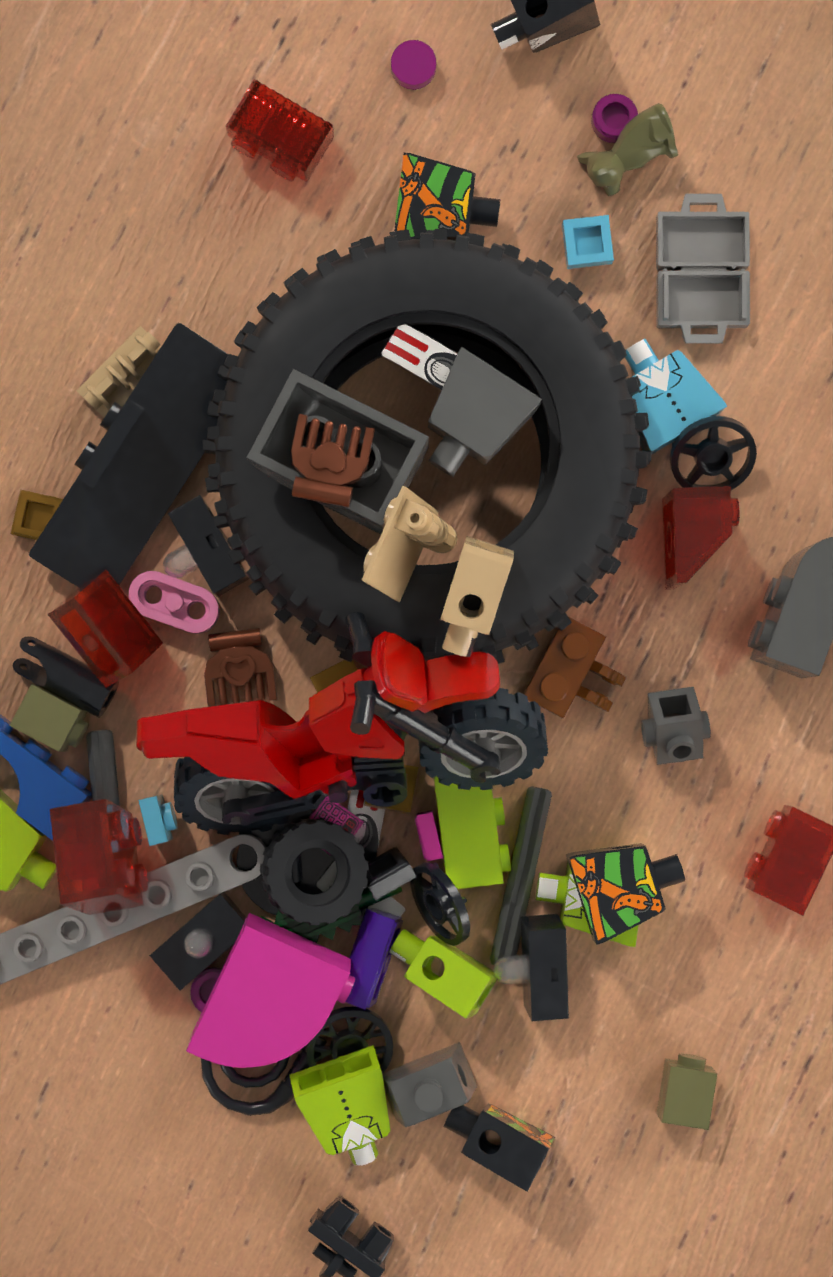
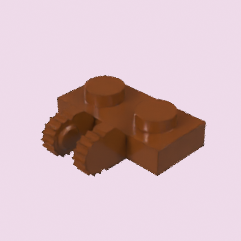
M569 617L572 623L562 631L557 629L524 695L528 697V701H535L540 707L561 718L565 717L575 696L609 712L613 702L609 701L608 697L597 691L593 692L581 685L588 671L597 674L604 681L614 686L619 685L622 687L626 677L608 666L595 661L606 636Z

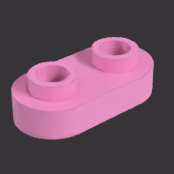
M147 571L139 574L132 581L129 588V601L134 610L139 614L190 633L200 634L209 631L215 626L220 616L219 602L210 591L157 571ZM151 587H159L162 591V598L158 603L150 604L146 599V593ZM200 602L205 606V614L200 619H192L189 614V608L192 604Z

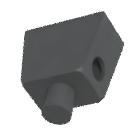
M461 347L428 421V428L443 438L430 457L429 462L452 477L467 455L486 465L538 409L542 399Z
M460 1042L382 1074L385 1094L395 1119L404 1127L415 1125L466 1104L470 1101L477 1088Z

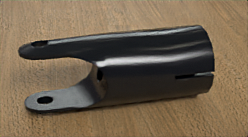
M28 636L21 639L19 643L20 648L27 654L37 658L42 666L28 659L20 658L15 660L12 665L13 670L17 674L98 718L104 714L117 691L119 681L37 638ZM21 666L26 667L27 670H23V669H21L20 667H21Z

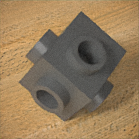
M694 687L648 693V719L641 720V731L644 746H653L657 765L703 759V739L711 737V730L707 711L700 710Z

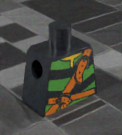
M404 152L394 231L409 229L412 240L420 239V233H426L427 230L447 229V240L456 241L457 235L466 236L469 233L470 224L497 227L500 199L473 196L476 173L470 170Z
M642 843L566 854L591 937L596 945L604 943L664 912L666 908L660 889L685 882V875L677 854L651 862L646 845Z
M489 1103L480 1114L464 1105L454 1108L450 1111L443 1126L467 1139L461 1151L462 1154L527 1192L555 1139L549 1133ZM493 1130L497 1132L501 1138V1144L494 1145L490 1143L486 1138V1131Z

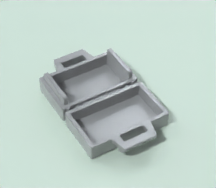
M685 194L681 212H658L656 217V268L663 270L659 271L656 275L657 328H681L685 343L722 344L726 328H747L750 324V272L745 271L750 265L749 212H726L722 194ZM690 205H717V212H690ZM691 328H717V334H691Z

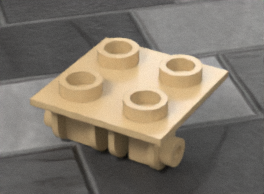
M140 326L76 391L102 417H105L114 402L123 407L158 353L161 344L154 336Z
M402 486L398 497L391 500L385 511V527L378 543L370 548L365 557V573L361 581L393 600L400 602L423 547L437 553L451 551L457 543L455 529L437 516L439 511L410 489Z

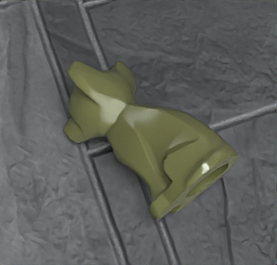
M658 103L636 115L620 132L611 150L585 152L577 156L580 163L587 165V173L596 186L603 187L608 196H612L620 191V182L625 171L642 168L647 162L659 155H667L669 158L678 156L673 127L666 109L662 104Z

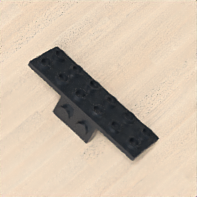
M177 323L123 407L114 402L104 417L100 426L106 429L107 432L98 446L89 441L74 464L82 471L30 550L29 556L102 603L109 602L205 453L203 450V440H207L208 427L217 426L218 422L217 418L210 417L207 414L209 401H212L216 389L225 390L227 381L219 378L217 374L220 366L224 365L228 356L226 352L182 323Z

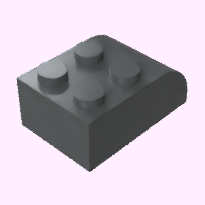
M293 369L246 457L248 462L268 477L293 490L295 477L304 478L294 468L291 452L299 414L307 415L308 417L302 447H306L311 420L314 418L320 421L315 449L321 445L324 426L327 421H331L334 424L330 442H336L339 425H347L343 447L346 455L352 429L355 426L360 427L361 435L356 454L357 458H360L366 427L374 428L375 432L367 469L359 481L347 485L348 487H353L350 506L344 507L315 502L382 534L385 527V511L391 500L398 497L402 486L409 488L429 449V436Z
M833 537L821 540L797 552L786 563L779 578H772L763 600L764 604L769 605L763 622L757 621L748 640V647L753 648L751 660L799 678L820 676L833 640Z

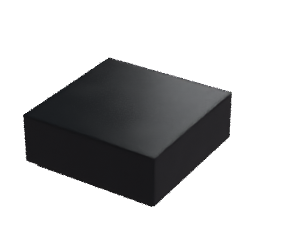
M393 847L368 862L369 870L366 873V878L368 879L367 889L375 900L416 878L411 865L397 847Z

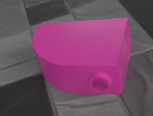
M249 913L194 1027L186 1051L215 1064L238 1068L265 1066L288 1058L306 1046L319 1033L330 1016L336 1001L344 1004L355 982V977L350 975L351 959Z

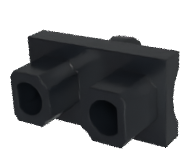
M341 1195L330 1203L324 1212L318 1208L311 1217V1225L308 1228L310 1233L334 1250H330L321 1242L314 1248L312 1254L325 1263L319 1273V1277H332L336 1272L343 1277H354L357 1269L344 1259H347L368 1276L380 1277L385 1271V1257L394 1241V1235L376 1222H373L362 1239H359L347 1230L358 1216L359 1210Z

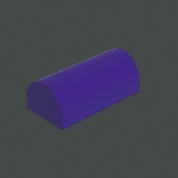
M366 907L349 957L351 959L350 975L355 977V982L345 1001L346 1003L364 1010L376 1004L392 957L389 951L398 937L403 924L402 917Z

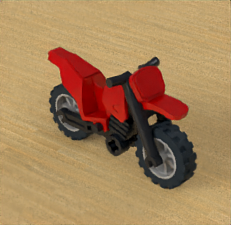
M353 612L346 617V624L353 644L352 657L368 668L359 669L310 697L309 710L305 712L304 717L300 721L296 722L281 708L262 700L188 709L140 718L137 721L136 747L138 750L143 751V755L149 759L184 757V759L179 758L177 760L174 770V807L177 813H182V819L189 824L194 822L197 824L198 829L207 832L213 829L217 830V834L229 835L230 832H239L240 835L252 834L254 830H260V832L269 831L274 824L282 825L289 820V814L294 815L298 812L316 809L327 796H329L331 802H345L348 799V791L362 790L365 801L375 806L389 807L403 802L408 793L407 776L404 768V739L407 734L419 741L420 764L422 767L425 766V772L431 778L437 776L439 783L447 786L453 783L458 785V789L470 790L471 787H480V790L493 789L494 785L499 784L502 787L515 784V780L518 778L524 780L533 774L532 770L534 768L539 769L543 765L544 756L548 754L545 716L541 713L540 706L535 701L528 702L526 695L519 692L514 695L509 694L508 689L499 688V666L497 660L492 655L485 652H472L471 657L455 654L425 661L419 648L395 633L382 632L374 638L373 642L364 614Z

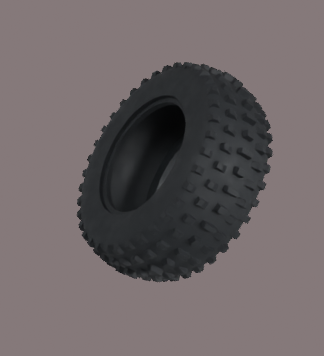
M408 229L390 232V236L384 237V244L379 245L374 244L372 236L362 238L351 243V247H349L350 254L340 257L337 250L334 249L317 257V270L310 275L301 268L285 280L284 285L288 292L281 298L272 292L257 306L258 312L263 318L257 325L250 321L245 324L234 340V343L241 348L239 355L228 354L224 365H221L217 374L219 378L227 381L225 390L216 389L212 401H209L207 414L210 417L217 418L218 422L217 426L208 427L207 440H203L204 452L216 454V463L208 465L209 477L205 478L208 493L220 492L221 500L214 503L217 516L213 517L215 525L218 529L230 527L232 536L227 541L232 550L227 553L234 565L245 560L247 561L250 569L246 574L253 582L248 587L257 596L267 589L274 597L271 604L278 609L274 615L285 624L292 616H295L302 622L300 628L308 633L307 641L316 645L322 636L335 642L334 647L340 651L339 658L349 662L353 660V644L346 624L347 615L353 612L364 614L373 642L376 636L387 631L399 635L419 648L425 661L455 655L442 648L450 623L440 619L458 561L438 565L416 564L401 601L397 602L361 581L365 573V557L369 550L349 537L333 521L323 505L313 500L293 497L291 489L268 477L248 462L246 457L293 369L338 391L352 375L371 362L382 358V351L397 327L406 324L454 352L458 353L461 347L542 399L538 409L531 416L536 427L541 452V472L537 493L530 511L521 523L508 536L496 544L497 546L513 550L514 559L489 635L478 633L472 652L488 653L500 664L505 662L502 649L514 646L516 650H519L526 646L530 651L539 646L534 636L537 632L544 628L547 631H551L555 627L562 631L572 623L565 612L572 606L578 608L582 603L588 602L592 604L599 595L590 586L596 579H602L605 573L613 575L616 573L621 562L612 556L615 548H620L623 540H632L636 535L638 528L628 524L627 520L630 513L633 512L634 505H641L646 501L648 490L636 485L639 469L647 467L651 462V452L639 451L640 436L638 433L649 426L648 414L636 413L638 412L636 400L632 398L633 395L640 392L639 387L641 383L639 377L635 376L626 379L629 375L625 364H620V361L627 356L626 350L620 340L614 343L608 332L603 333L602 329L608 322L600 309L592 313V309L586 302L580 304L578 301L583 292L571 282L566 284L559 277L552 280L550 276L554 268L544 261L539 260L535 262L528 257L524 262L518 260L521 249L510 244L506 245L503 243L501 246L493 243L491 249L483 247L485 236L467 233L466 236L457 235L456 241L447 240V229L427 230L426 233H420V239L411 240ZM465 595L463 606L468 610L475 611L480 608L482 600L476 595Z

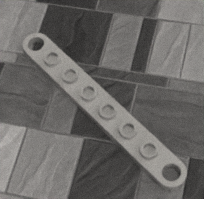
M240 834L1 933L0 984L257 878L262 874L260 873V863L263 864L264 855L262 854L267 846L255 835ZM246 844L253 847L258 857L257 864L252 870L243 871L235 867L232 861V854L238 845Z

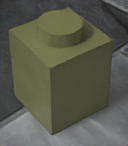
M31 684L9 726L58 752H66L70 745L75 748L79 745L89 723L83 721L87 711L38 685Z
M679 1054L678 1061L665 1059L656 1113L662 1123L709 1130L717 1073L711 1066L706 1065L705 1058L690 1054Z

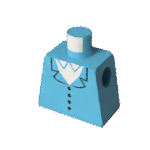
M646 339L626 349L627 356L625 359L635 374L633 377L638 376L641 383L639 387L640 392L632 396L637 404L638 412L636 413L648 414L649 426L638 433L642 451L651 452V455L675 441L680 433L690 424L700 419L711 417V415L717 416L727 407L720 395L681 351L676 350L663 359L658 360Z

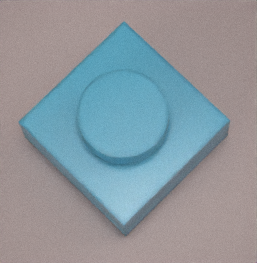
M609 215L562 221L567 269L610 265L613 263L614 256Z
M162 794L138 800L149 846L172 840L171 830L178 828L172 803H164Z

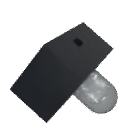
M201 495L168 513L185 544L170 552L164 558L163 568L167 575L178 579L199 568L211 591L217 597L249 580L241 563L233 564L227 553L232 550L222 529L216 527L213 519L214 515Z
M222 892L149 956L181 991L235 943L247 917L229 896Z
M558 914L522 916V955L504 956L498 959L494 965V975L502 984L523 983L524 1007L532 1022L568 1019L566 927Z

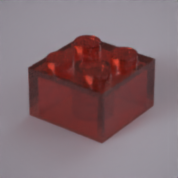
M107 799L50 809L60 905L87 915L144 906L142 892L147 891L148 881L143 864L138 863L136 846L142 844V832L138 819L136 817L133 818L132 813Z

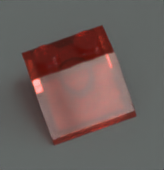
M731 486L673 488L662 498L665 590L676 589L686 584L732 535V526L739 525L738 498H731Z

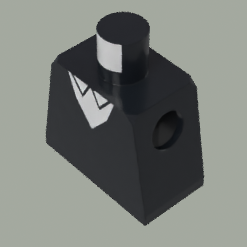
M511 0L515 12L491 23V27L502 50L527 38L533 53L600 26L594 0Z

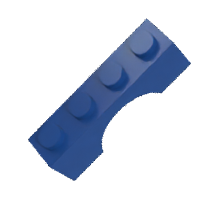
M0 714V755L14 769L20 788L16 814L52 841L62 839L92 799V792L85 788L89 781L69 766H66L62 771L50 762L49 758L52 756V753L34 739L29 738L25 743L12 733L14 728L9 726L11 722Z

